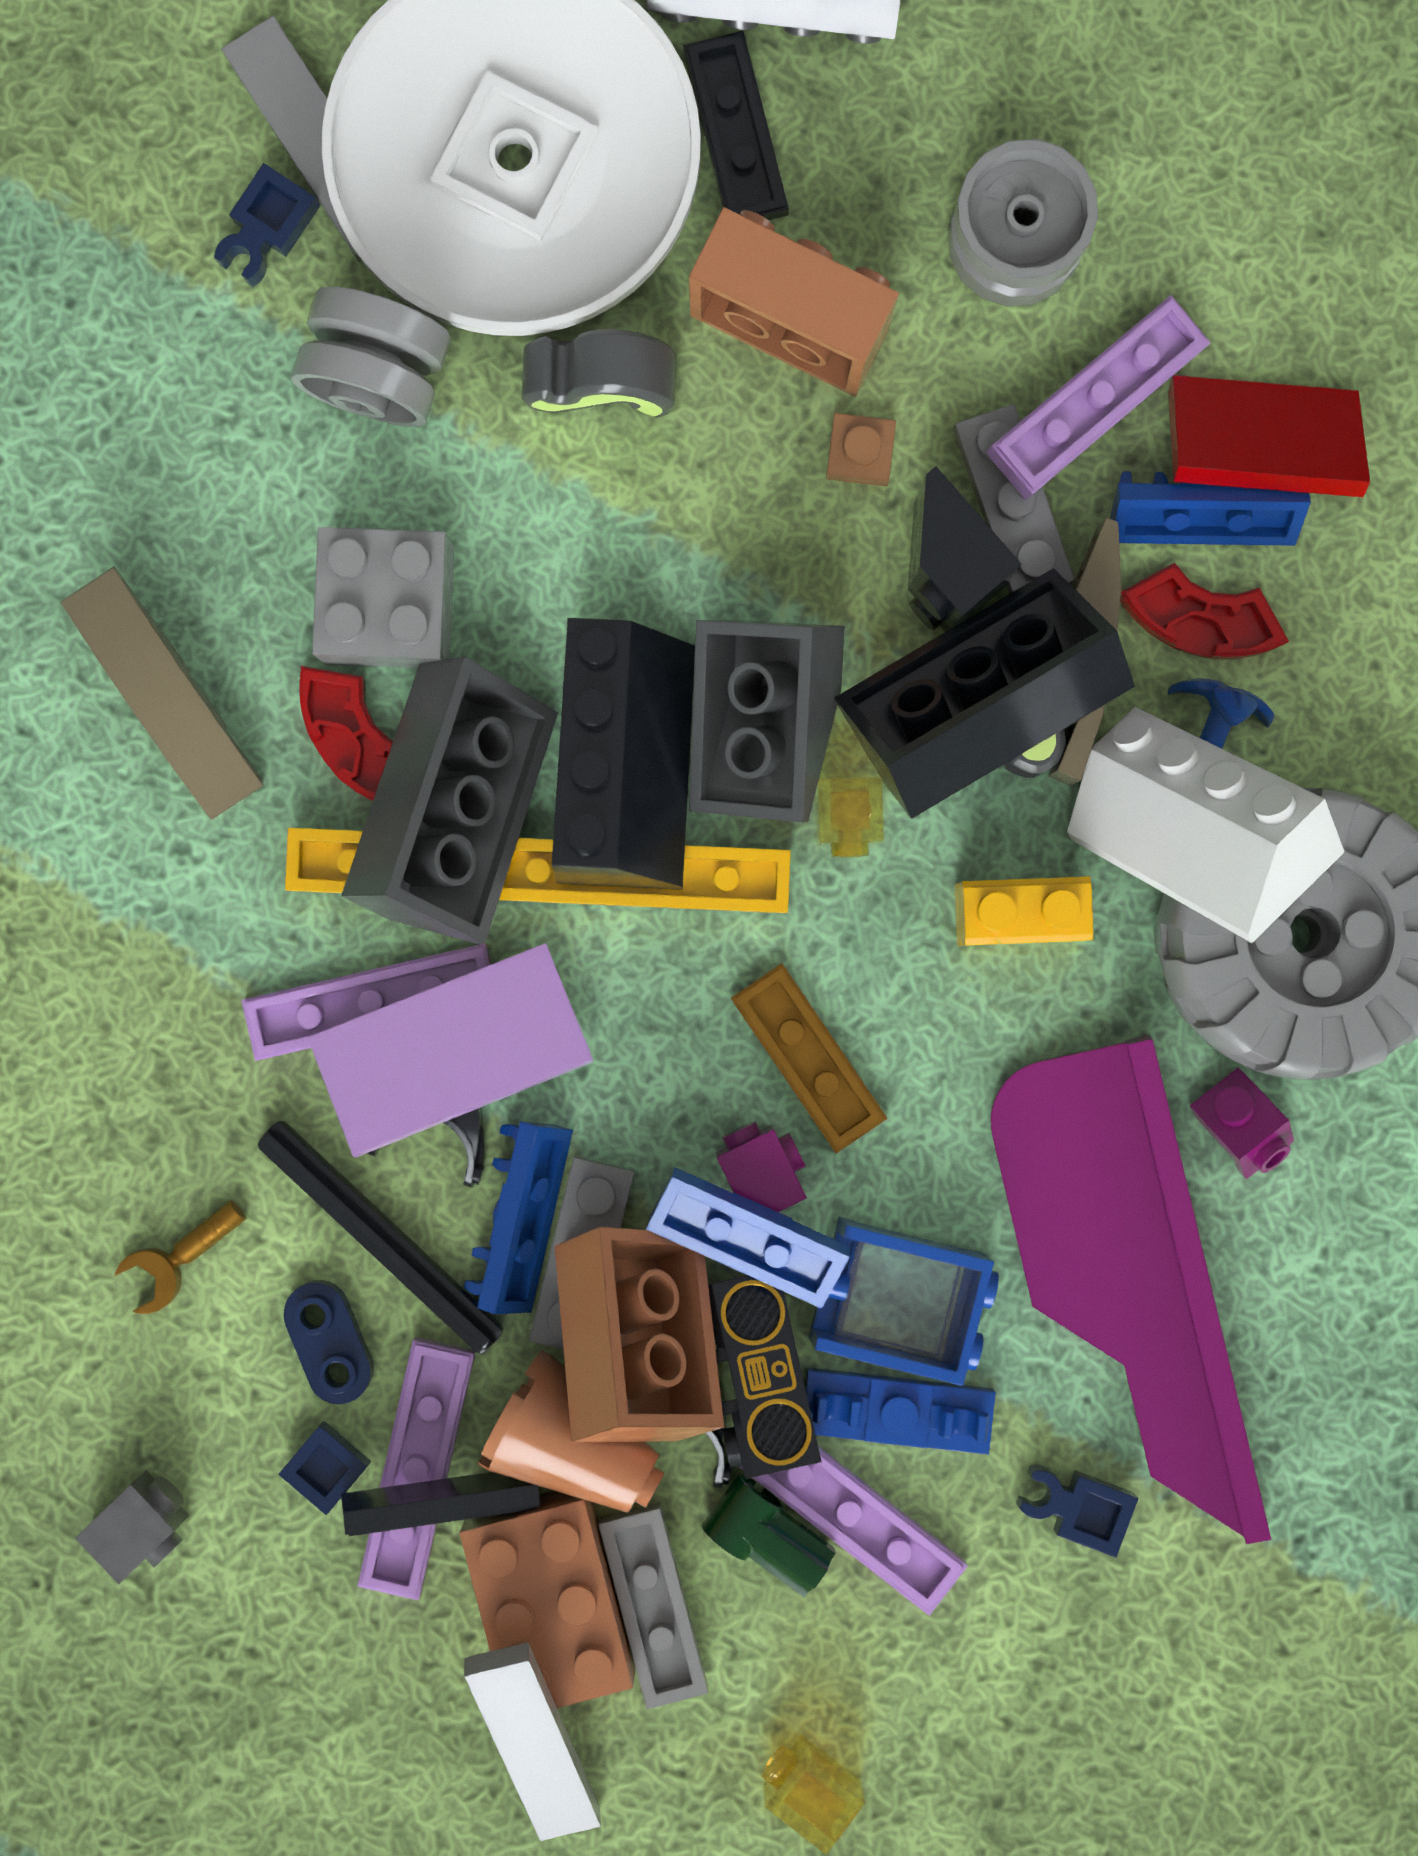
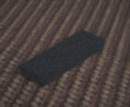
M744 31L683 45V54L722 206L738 214L742 210L752 211L767 220L788 216L789 207Z
M494 1472L341 1493L345 1535L348 1534L349 1536L534 1510L540 1506L537 1485Z

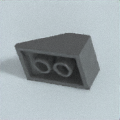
M696 620L689 811L801 823L809 821L837 709L834 697L841 693L845 626L745 620Z

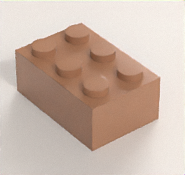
M723 207L689 275L690 316L856 397L888 334L899 292L890 288V282L884 276L871 269L857 267L854 271L833 261L832 254L825 247L812 240L802 238L795 242L774 232V225L755 212L742 210L738 214Z
M598 1227L554 1246L571 1442L679 1441L724 1428L705 1256L648 1230Z
M552 1491L539 1495L540 1506L534 1510L465 1519L459 1534L489 1650L493 1651L529 1642L557 1708L632 1689L634 1685L635 1663L599 1529L594 1502Z

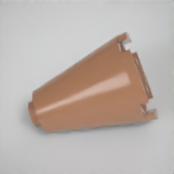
M541 1350L524 1374L529 1377L527 1384H522L517 1393L513 1392L482 1450V1457L478 1461V1465L497 1474L628 1513L634 1502L646 1508L664 1475L663 1471L654 1467L660 1454L647 1442H571L565 1366L553 1355Z

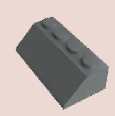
M465 656L419 664L341 897L391 921L476 944H485L558 712Z

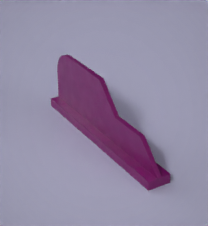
M1146 1035L1125 1040L1126 1042L1033 1062L1020 1068L1004 1082L996 1095L991 1112V1131L1032 1307L1124 1365L1149 1473L1152 1478L1242 1535L1246 1544L1272 1540L1152 1037Z

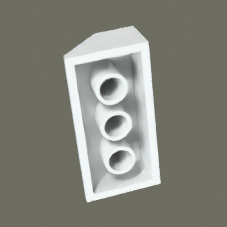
M1134 707L1092 747L1067 830L1072 841L1251 943L1344 853L1324 798L1137 707Z

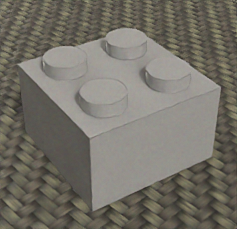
M318 527L312 654L325 665L418 668L421 663L450 659L454 545L446 532Z

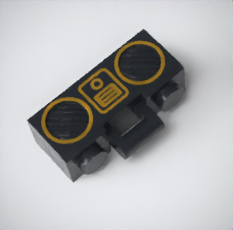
M750 1276L708 1284L713 1332L718 1349L716 1350L717 1364L728 1361L736 1399L722 1402L723 1415L732 1414L734 1427L722 1429L730 1467L742 1465L745 1479L822 1462L784 1291Z

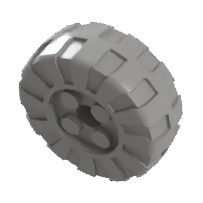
M1325 788L1304 789L1325 799L1344 853L1253 943L1165 893L1162 896L1160 911L1156 913L1155 953L1159 955L1166 980L1164 986L1182 1018L1210 1047L1227 1058L1254 1071L1297 1080L1335 1078L1365 1070L1384 1062L1388 1054L1402 1045L1413 1042L1418 1037V831L1397 813L1385 812L1364 801L1362 796ZM1295 917L1303 920L1310 932L1306 947L1299 952L1292 945L1293 935L1290 928Z

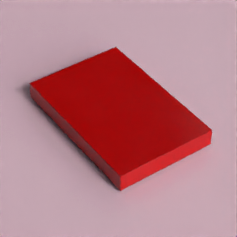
M1172 376L1168 400L1173 482L1364 498L1370 484L1359 390Z

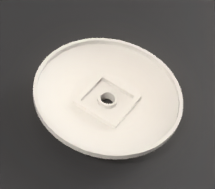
M388 0L369 18L342 57L332 80L322 125V160L330 201L342 230L368 270L394 295L426 316L450 326L491 335L524 336L568 328L596 317L632 294L654 273L679 237L691 210L700 169L701 133L698 108L691 82L683 62L670 39L658 23L635 0ZM511 144L523 145L532 153L529 164L518 171H508L497 162L500 152Z

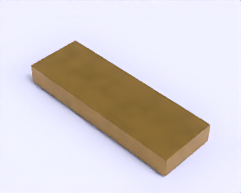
M782 963L731 997L741 1015L836 1154L888 1119Z

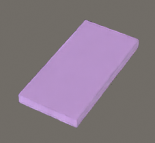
M546 943L307 1037L352 1156L355 1158L593 1062L592 1055Z

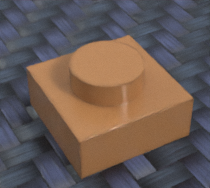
M834 413L826 479L887 487L890 476L896 420Z

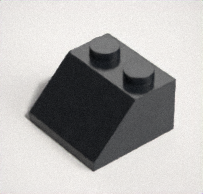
M935 466L926 474L914 502L908 590L915 597L909 602V605L921 622L932 631L940 626L946 632L970 618L1005 588L1022 564L938 467Z

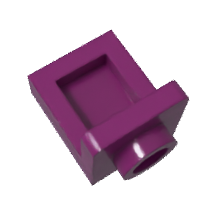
M1239 1067L1190 1105L1192 1114L1235 1161L1237 1170L1246 1179L1258 1170L1262 1173L1271 1171L1288 1156L1291 1150L1290 1145L1293 1143L1294 1137L1289 1119Z

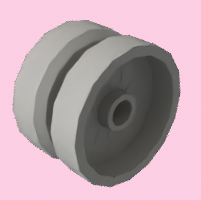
M1039 139L1008 141L984 153L966 174L948 229L949 257L961 281L980 298L1006 307L1034 305L1056 294L1074 274L1081 257L1090 243L1098 220L1096 189L1084 165L1064 148Z
M321 287L314 295L306 323L319 341L304 343L299 348L290 377L294 385L308 395L346 412L403 427H421L426 424L435 392L432 385L423 376L435 374L443 368L451 340L448 330L421 312L388 298L343 287Z

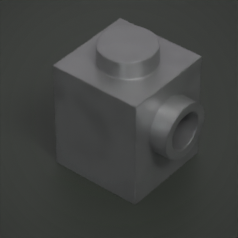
M146 1470L81 1531L75 1539L120 1584L145 1559L153 1568L156 1567L183 1540L175 1530L186 1520L189 1514L181 1507L184 1504V1500L178 1489L163 1477L158 1476L154 1479Z

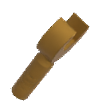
M230 1200L203 1223L198 1225L197 1228H194L175 1243L170 1254L159 1249L147 1248L127 1256L119 1264L114 1276L138 1265L156 1277L154 1299L134 1309L132 1312L139 1314L154 1313L175 1299L181 1287L179 1266L192 1263L247 1219L233 1200Z

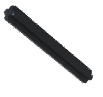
M280 1120L262 1135L258 1142L259 1149L476 1353L482 1354L496 1342L504 1330L502 1324L489 1312L478 1309V1301L289 1124Z

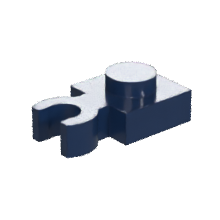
M263 163L229 214L233 222L241 227L239 233L228 235L220 241L215 250L214 258L221 267L227 269L237 255H250V262L244 268L241 275L247 284L252 287L256 286L266 274L267 260L265 256L270 248L287 257L319 209L320 204L315 196Z
M1030 1465L1027 1471L1032 1479L1045 1483L1047 1485V1492L1042 1499L1037 1501L1018 1496L1016 1503L1019 1509L1027 1516L1035 1519H1044L1054 1514L1058 1516L1053 1527L1057 1536L1117 1558L1139 1499L1135 1493L1076 1470L1069 1487L1059 1482L1050 1469L1041 1465Z

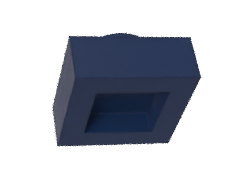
M323 1421L278 1475L327 1515L341 1499V1493L347 1492L368 1467L371 1460Z

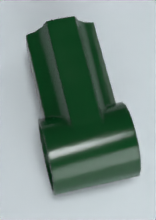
M739 1473L701 1525L702 1529L717 1545L729 1554L744 1561L748 1557L801 1596L805 1597L808 1592L816 1588L828 1571V1567L836 1554L835 1548L783 1511L784 1506L771 1492L764 1488L760 1493L753 1488L757 1483L752 1478L745 1479V1475Z

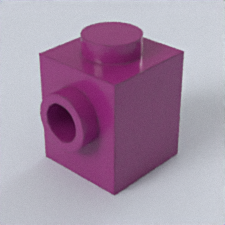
M753 1121L722 1137L726 1147L716 1152V1158L733 1192L777 1212L807 1199L795 1172L806 1166L790 1133L778 1138L772 1125L760 1130L756 1121Z

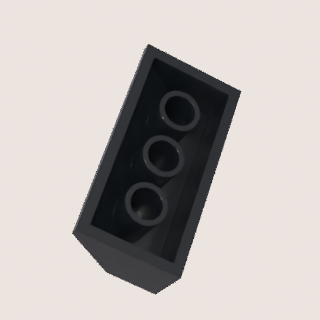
M1053 568L834 698L883 783L912 819L1134 688L1135 685L1117 630Z
M585 618L567 619L552 869L556 884L683 890L695 645L633 621Z

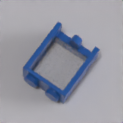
M838 1216L833 1239L850 1246V1258L822 1309L817 1306L815 1308L808 1336L814 1349L963 1386L967 1369L975 1371L982 1354L983 1334L977 1332L982 1309H990L997 1294L999 1275L998 1272L992 1271L994 1261L982 1252H975Z

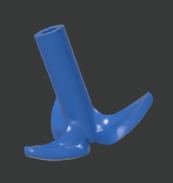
M1204 678L1189 679L1173 684L1168 688V695L1191 693L1201 695L1209 701L1211 710L1200 739L1221 749L1224 746L1231 726L1240 724L1254 714L1268 728L1275 717L1270 707L1258 696L1243 689L1226 686L1224 683Z

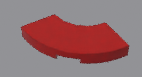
M1173 563L1121 592L1120 602L1143 629L1166 645L1190 655L1221 660L1241 659L1272 651L1289 642L1260 588L1239 594L1213 593L1191 582L1180 568Z
M301 666L299 680L300 705L305 727L311 741L325 763L344 784L373 801L393 741L373 721L366 705L365 678Z

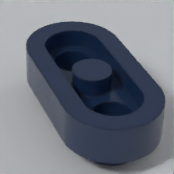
M309 1281L298 1287L287 1299L283 1314L285 1326L314 1393L328 1403L346 1404L361 1396L369 1386L374 1371L373 1360L345 1293L337 1285L329 1281ZM316 1304L324 1310L325 1321L323 1324L314 1325L306 1319L305 1308L307 1305ZM337 1362L345 1365L349 1371L348 1381L338 1383L332 1380L329 1375L330 1364Z

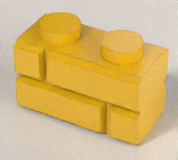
M1090 876L962 881L955 884L957 946L1093 940L1092 885Z

